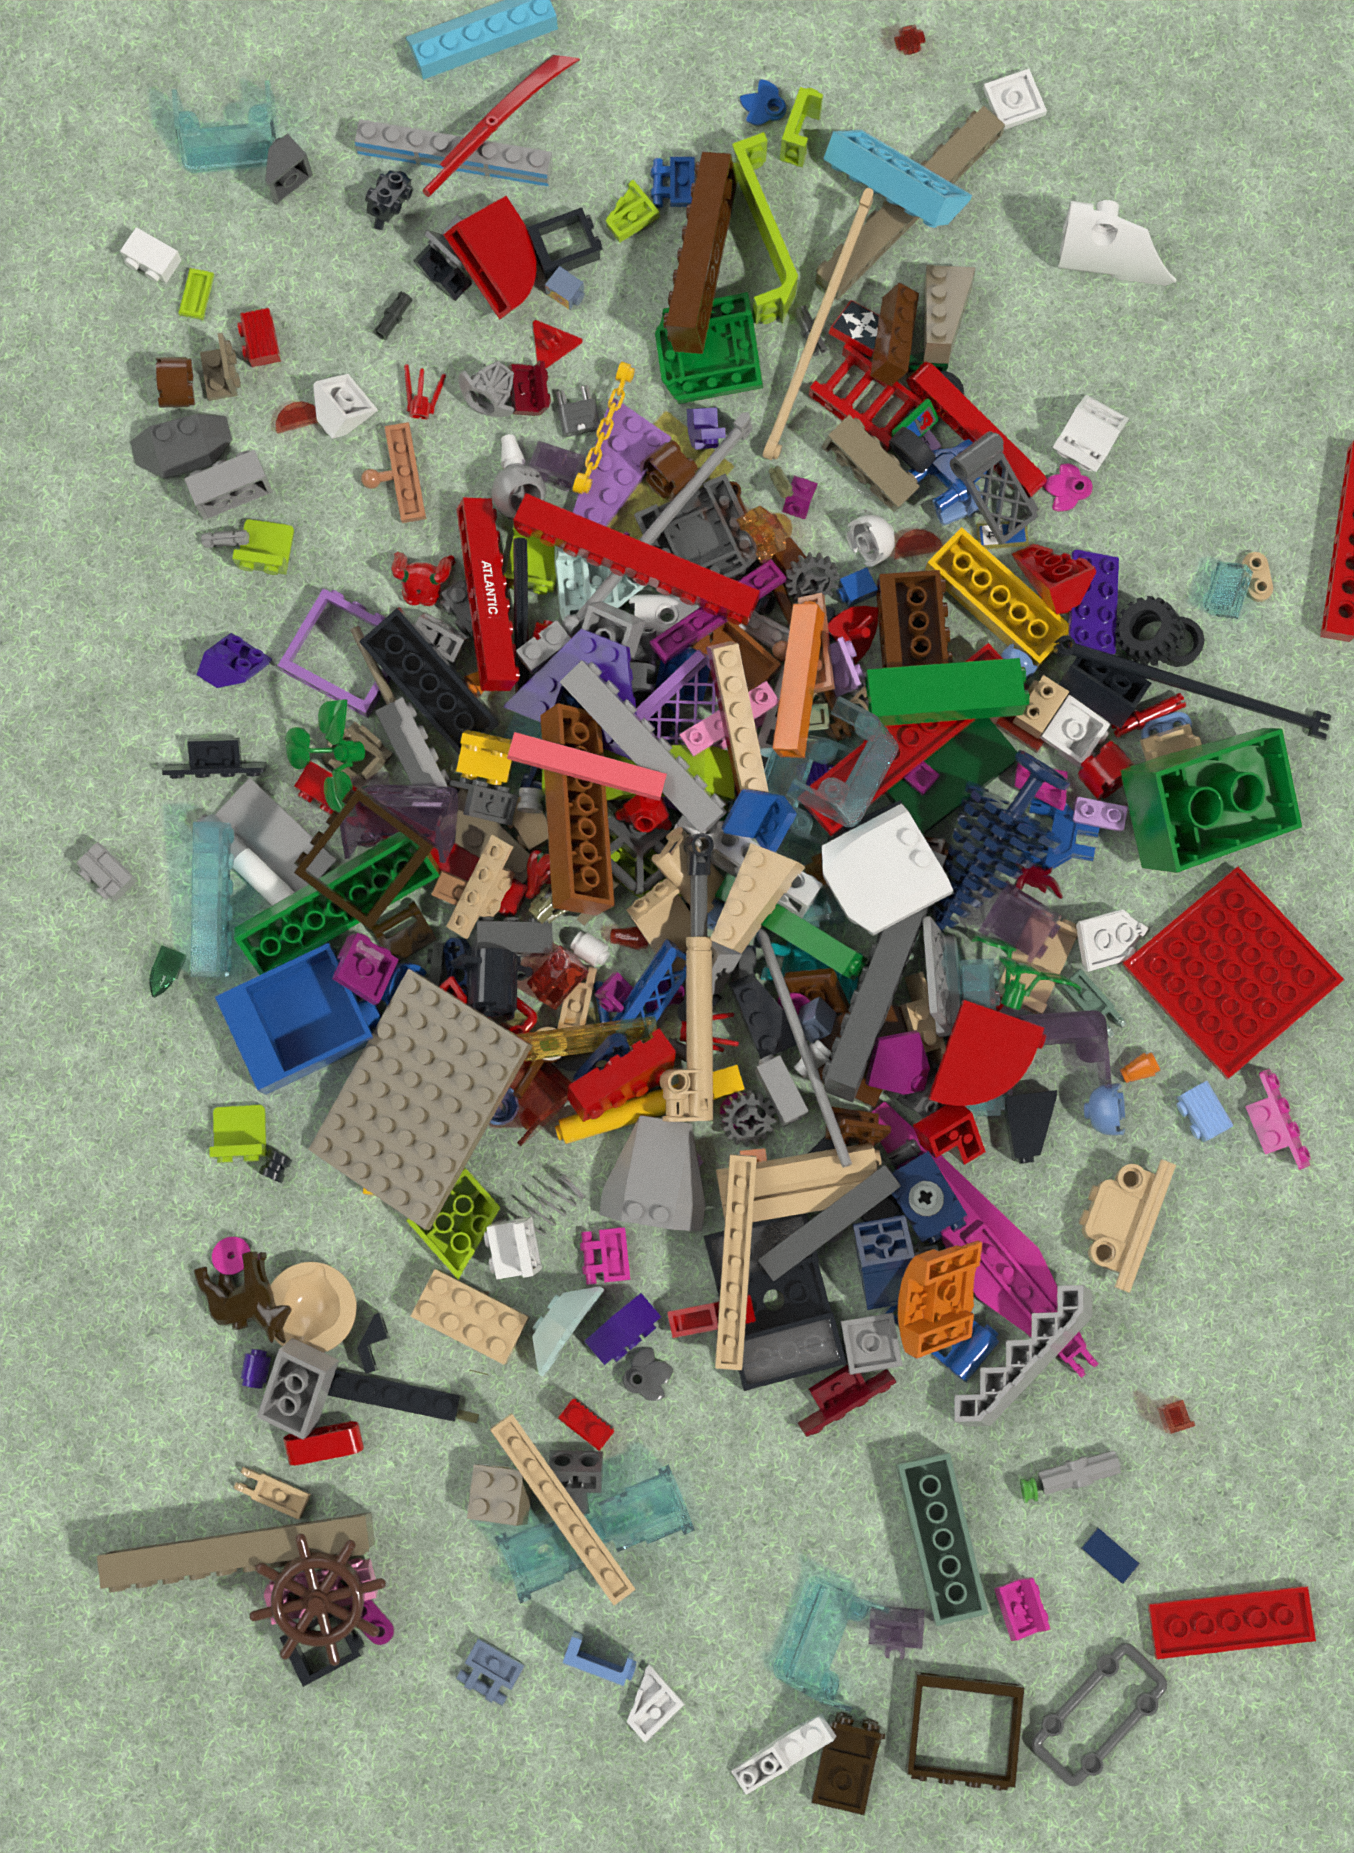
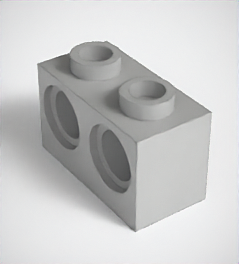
M428 613L420 615L416 622L417 627L446 659L451 662L459 659L470 636Z

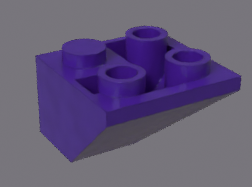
M230 633L204 652L196 675L216 688L241 684L269 665L272 658L245 642L241 637Z

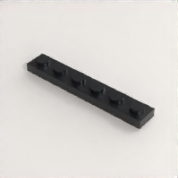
M335 1370L327 1396L453 1422L456 1420L461 1396Z

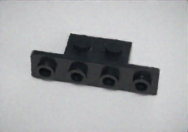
M240 738L189 739L187 741L189 764H166L162 769V775H169L172 779L184 778L185 775L206 778L210 777V774H220L221 777H233L236 773H246V776L255 777L261 775L266 770L267 762H242Z

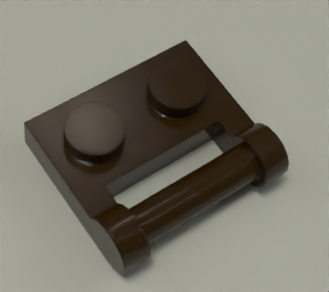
M415 901L408 903L407 908L379 924L376 922L371 928L381 946L388 949L391 955L399 959L397 963L437 941L436 936ZM415 916L417 919L415 923L386 939L383 934L385 931L409 917Z

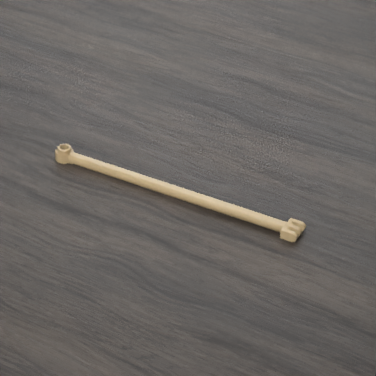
M866 188L863 192L857 213L771 435L766 443L762 456L769 460L773 458L777 460L782 450V445L778 443L865 218L871 208L874 193L871 188Z

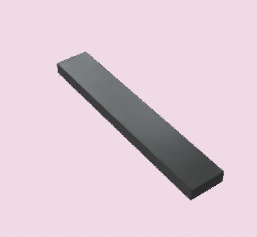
M886 1165L882 1166L759 1258V1263L771 1279L775 1281L901 1187L900 1183Z

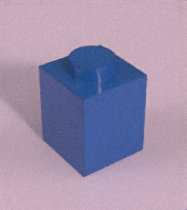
M867 567L839 580V588L836 589L839 599L842 603L846 601L848 607L876 596L878 590Z

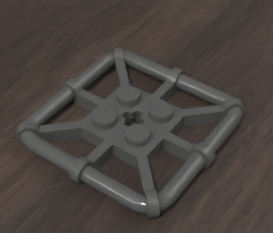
M607 800V807L614 813L608 818L609 835L615 840L610 844L611 855L623 847L634 858L635 880L611 859L612 874L627 888L634 891L635 894L642 895L643 892L650 890L665 878L658 869L644 881L643 857L652 850L660 854L665 847L662 842L667 839L666 836L674 830L675 826H672L670 830L655 827L650 832H637L633 829L630 822L616 819L615 812L624 807L616 800ZM672 809L680 818L683 814L680 811Z

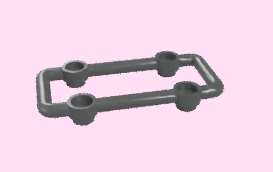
M1129 1643L1120 1644L1111 1654L1099 1656L1096 1661L1097 1669L1056 1713H1048L1042 1718V1728L1032 1739L1031 1745L1035 1754L1069 1786H1078L1089 1775L1096 1776L1100 1774L1103 1770V1759L1144 1715L1151 1716L1157 1712L1158 1700L1167 1690L1168 1684L1164 1675ZM1127 1654L1157 1685L1150 1693L1144 1692L1137 1696L1135 1701L1136 1708L1095 1753L1087 1752L1082 1756L1080 1761L1081 1768L1072 1775L1042 1744L1049 1736L1055 1737L1062 1733L1064 1729L1063 1721L1105 1676L1112 1677L1118 1672V1661Z

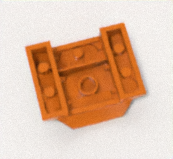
M977 1240L963 1246L956 1245L942 1251L933 1249L918 1254L911 1260L904 1273L898 1299L899 1330L905 1353L917 1359L971 1338L974 1314L971 1313L974 1307V1278L976 1268L980 1266L981 1241Z

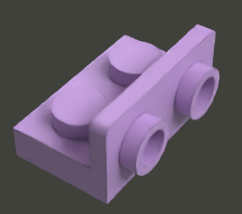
M1077 797L1072 806L1074 811L1073 822L1122 832L1125 826L1128 807Z

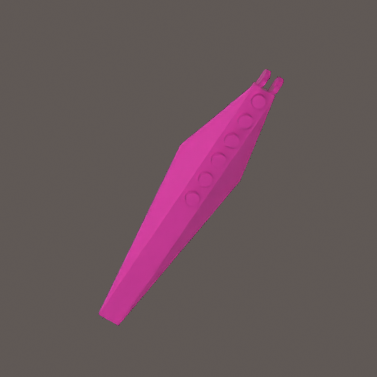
M886 1101L871 1112L879 1114V1124L891 1126V1133L880 1141L887 1154L905 1144L906 1139L911 1140L914 1138L919 1144L914 1128ZM919 1144L922 1152L918 1154L919 1156H921L927 1151ZM942 1155L937 1158L932 1156L969 1217L965 1220L967 1225L956 1232L950 1229L942 1234L944 1236V1239H942L943 1244L946 1248H950L956 1245L963 1246L977 1240L982 1242L980 1266L976 1268L973 1292L979 1300L1032 1337V1313L1057 1312V1284L1040 1249ZM913 1156L909 1160L900 1164L897 1167V1170L903 1167L904 1165L908 1164L909 1162L913 1161L914 1159H916V1157ZM1079 1331L1057 1356L1065 1361V1363L1068 1362L1082 1378L1086 1373L1083 1367L1074 1359L1077 1354L1081 1352L1086 1361L1094 1368L1099 1363L1086 1348L1087 1345Z

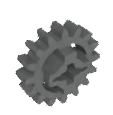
M808 552L807 558L804 559L800 555L798 556V563L790 562L792 570H785L787 575L785 585L788 594L792 595L795 602L800 597L822 593L824 596L826 594L832 596L831 588H838L836 580L840 579L835 563L831 561L829 556L823 559L820 552H818L816 557H813L811 552Z
M748 1090L744 1096L739 1091L737 1099L730 1096L729 1101L731 1104L729 1106H722L726 1113L719 1115L720 1119L724 1121L720 1126L723 1131H726L725 1135L729 1140L732 1139L736 1145H739L741 1141L745 1147L749 1146L750 1141H753L755 1145H759L758 1139L760 1137L767 1140L768 1138L765 1133L767 1131H774L770 1123L777 1122V1119L772 1115L776 1110L770 1105L772 1102L767 1097L764 1098L761 1092L758 1091L754 1096V1093ZM756 1104L762 1107L763 1112L757 1110ZM733 1124L739 1127L741 1131H736L733 1127Z

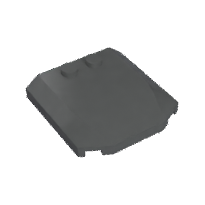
M726 473L703 483V487L693 494L651 544L654 547L731 579L743 575L761 554V549ZM672 501L659 507L655 504L634 514L642 535Z

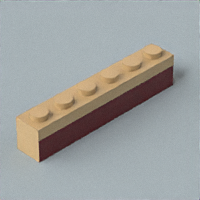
M729 641L708 646L706 649L737 797L743 789L769 793L739 645L736 642Z

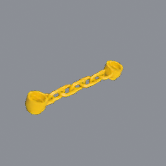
M621 361L615 380L620 382V384L611 393L608 401L610 410L607 417L603 418L596 432L598 441L596 446L590 449L585 460L587 468L585 474L579 472L576 476L572 489L573 492L583 495V493L588 494L591 489L593 480L589 479L591 471L598 467L601 460L602 450L600 448L603 440L608 439L614 425L612 420L614 411L620 409L624 400V385L626 382L631 383L634 377L635 368H632L631 364ZM616 392L617 396L621 395L617 406L615 402L612 403ZM604 422L606 426L610 424L606 436L604 432H601ZM593 451L594 455L598 454L594 466L593 462L589 463Z

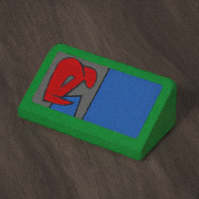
M929 399L924 400L892 431V437L903 426L921 438L938 422V416Z

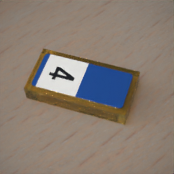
M1010 521L1000 522L999 529L1003 535L1008 532ZM987 523L976 524L977 541L987 550L1025 547L1029 545L1027 526L1007 542L999 545Z

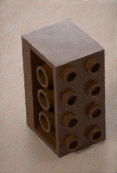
M940 570L879 574L876 584L878 589L876 600L882 668L953 663L952 652H947L948 642H950V628L945 627V618L948 617L947 602H943V593H946L945 578H941Z

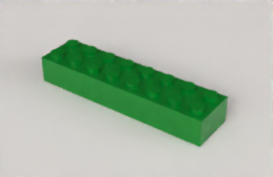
M399 831L319 879L367 914L419 845ZM430 853L390 905L440 876L438 865ZM308 884L235 927L234 940L257 973L261 975L316 949L360 922Z

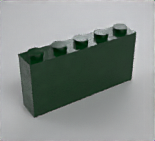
M990 718L976 719L924 761L940 777L923 796L903 779L884 794L892 804L901 800L920 832L924 835L961 806L963 797L972 798V793L965 791L968 781L986 787L1017 762L1015 759L1017 751Z

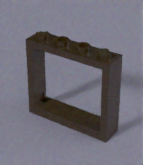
M358 787L355 792L350 789L341 802L345 805L340 812L334 810L326 820V823L329 825L323 833L318 831L310 841V844L313 845L307 854L303 851L294 862L297 866L294 873L367 928L371 929L434 848L435 843L362 788ZM358 801L419 845L367 914L306 870Z
M915 1671L905 1768L907 1775H911V1779L927 1781V1777L938 1778V1783L954 1785V1781L965 1782V1786L972 1788H981V1784L992 1785V1789L998 1791L1008 1790V1787L1015 1788L1025 1687L1022 1684ZM923 1686L1012 1697L1005 1774L915 1764Z

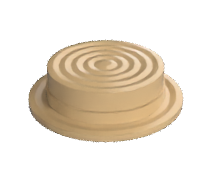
M318 1262L299 1263L284 1270L271 1284L276 1306L289 1305L292 1309L283 1327L286 1343L294 1338L325 1353L338 1346L350 1333L356 1318V1297L349 1281L335 1268ZM274 1337V1339H275L281 1346H284V1345L286 1344V1343L280 1342L276 1337Z

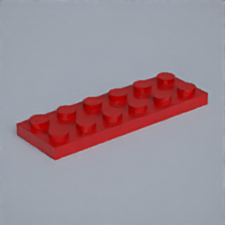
M1306 1585L1148 1603L1154 1655L1157 1660L1316 1641L1309 1589Z

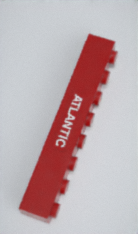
M463 497L456 510L481 691H511L519 680V669L515 667L516 646L512 644L511 639L513 624L508 618L510 603L509 599L505 596L506 577L502 575L503 554L499 553L500 533L496 530L495 525L497 511L496 508H493L492 498Z

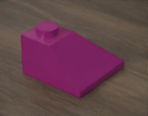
M914 1030L876 1038L865 1083L868 1086L904 1095L924 1091L930 1066L920 1033Z

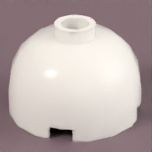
M864 515L848 524V527L851 526L850 531L847 532L848 544L855 555L857 549L867 561L863 563L864 565L873 567L890 556L895 546L893 527L885 519L878 515ZM871 550H874V553L866 554Z

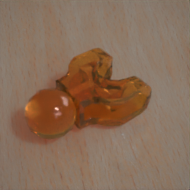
M758 506L736 519L741 531L748 532L754 539L757 546V551L754 553L760 563L767 562L772 558V555L781 553L786 549L785 539L791 537L793 530L792 522L786 515L781 513L771 514L762 506Z

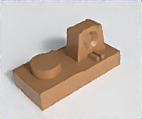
M441 870L431 895L457 906L468 881Z

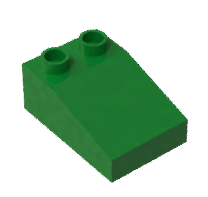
M1281 728L1257 729L1166 754L1120 770L1141 867L1144 869L1178 873L1302 828L1283 729Z

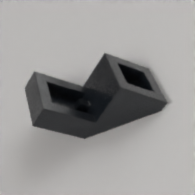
M429 244L413 260L421 272L454 301L471 285L459 267L455 268L449 264L442 254Z
M382 1313L374 1314L357 1348L365 1374L378 1370L370 1345L390 1338Z

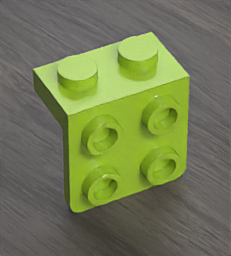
M251 519L246 520L243 530H246L250 535L249 543L247 545H240V550L234 549L232 559L237 568L250 572L253 570L263 571L270 575H287L294 528L291 525Z
M262 1105L216 1107L213 1110L214 1147H209V1157L217 1159V1163H233V1158H243V1162L259 1161V1157H266L265 1107Z

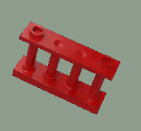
M846 343L842 351V356L846 359L826 383L820 384L815 380L809 387L808 396L841 421L848 415L853 419H859L865 426L864 430L870 436L878 438L882 443V448L888 453L892 448L889 444V440L892 438V431L904 420L913 407L916 409L923 400L913 390L909 391L897 381L892 386H889L870 376L872 362L865 358L862 352ZM855 365L865 374L845 398L840 399L833 394V389L851 367ZM874 379L885 388L866 412L860 414L853 409L852 404ZM892 394H894L905 403L884 428H879L873 424L872 419Z

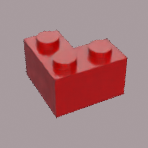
M945 1105L913 1125L919 1144L935 1158L948 1151L965 1165L986 1152L973 1113L965 1106Z

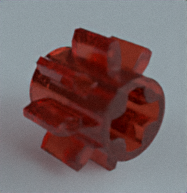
M916 25L900 28V36L894 37L896 48L899 51L903 50L904 55H911L921 51V44L926 43L924 31H921V29L917 30Z

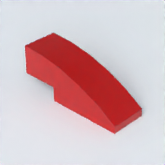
M747 1295L745 1324L756 1321L750 1295ZM719 1301L667 1312L672 1338L718 1330Z

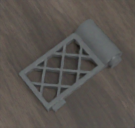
M988 431L951 459L950 467L953 473L963 480L1000 545L1007 542L1038 517L1036 511L1039 508L1032 497H1027L1003 454V439L999 434ZM998 462L1003 469L1001 478L992 476L994 465ZM978 477L985 478L983 492L978 491L973 483ZM991 480L1000 482L998 496L989 494ZM1006 484L1012 485L1015 490L1013 499L1004 497ZM988 498L997 500L995 513H991L987 508ZM1003 502L1012 503L1010 517L1001 515ZM1018 505L1024 506L1028 513V516L1023 520L1016 519ZM1001 519L1010 521L1008 532L1004 535L999 529Z

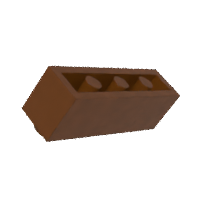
M901 283L895 285L882 297L870 376L889 386H892L908 372L919 299L918 292Z

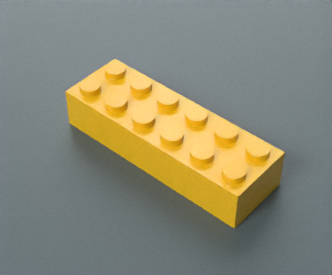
M962 527L927 562L925 571L940 570L941 578H945L946 591L1007 646L1014 644L1015 649L1026 653L1032 660L1033 665L1037 666V669L1055 652L1053 646L1056 643L1054 642L1061 636L1068 635L1069 623L1059 614L1056 615L1035 592Z

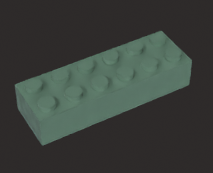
M943 1452L896 1463L933 1623L936 1626H941L989 1614L950 1453Z

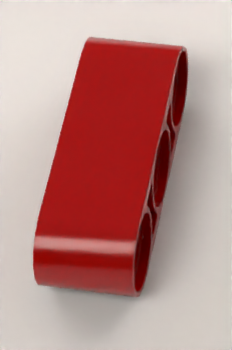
M357 1421L317 1427L304 1440L291 1433L283 1438L288 1463L291 1466L353 1455L364 1449Z

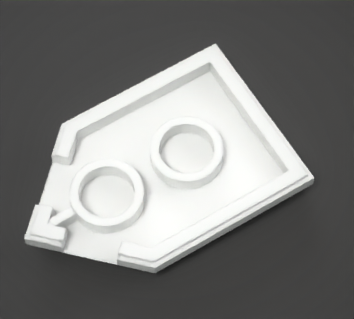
M1123 909L1078 921L1076 928L1084 969L1089 972L1126 961L1135 953V945L1140 937H1144L1148 928L1132 918Z

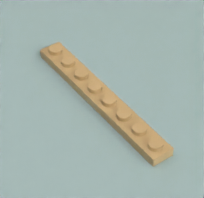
M734 1154L729 1156L715 1369L742 1370L756 1156Z
M510 1413L491 1427L490 1431L611 1603L615 1606L636 1590L513 1414Z

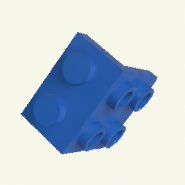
M743 789L724 821L722 831L729 835L756 839L762 848L776 853L791 824L794 822L797 813L785 796Z

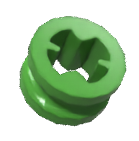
M1032 1477L1029 1481L1020 1479L1024 1503H1028L1030 1499H1033L1034 1502L1038 1501L1035 1478Z

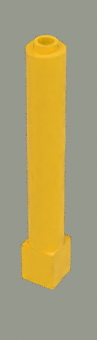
M737 1065L713 1072V1100L727 1097L739 1091L744 1092V1085ZM663 1089L645 1093L641 1097L635 1096L627 1100L621 1107H613L605 1111L597 1119H589L582 1122L578 1114L558 1119L559 1125L555 1126L559 1141L564 1140L565 1144L635 1124L640 1115L649 1117L665 1115L666 1100L663 1099Z

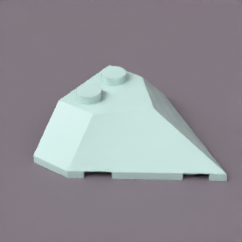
M555 546V572L562 620L569 614L572 616L576 615L611 574V571L602 565L599 567L594 566L581 556H570L562 548ZM625 575L603 602L619 608L645 586L637 584L633 581V578Z
M599 1286L565 1292L560 1297L556 1294L547 1307L550 1309L544 1318L541 1316L532 1328L535 1331L532 1337L539 1375L545 1376L559 1356L558 1353L585 1314L593 1308L604 1292L603 1288Z

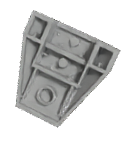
M640 1115L603 1188L599 1215L622 1222L671 1230L702 1231L706 1202L692 1123L662 1121L661 1118Z

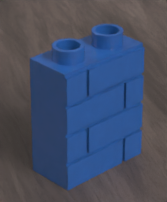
M329 943L215 996L257 1090L264 1095L364 1049L367 1042L374 1038L372 1029L376 1028L381 1019V1014L376 1005L369 1003L365 999L359 1001L354 992L332 979L340 960L338 959L339 955H337L335 949Z

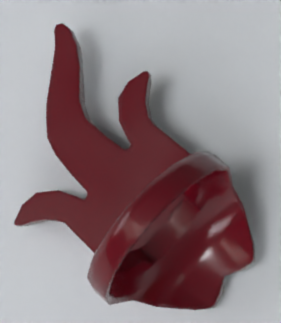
M1015 864L1023 871V874L1018 877L1013 896L1019 897L1026 883L1031 887L1038 888L1043 893H1046V886H1049L1057 897L1063 898L1057 881L1049 875L1053 867L1042 868L1034 865L1027 869L1021 864Z

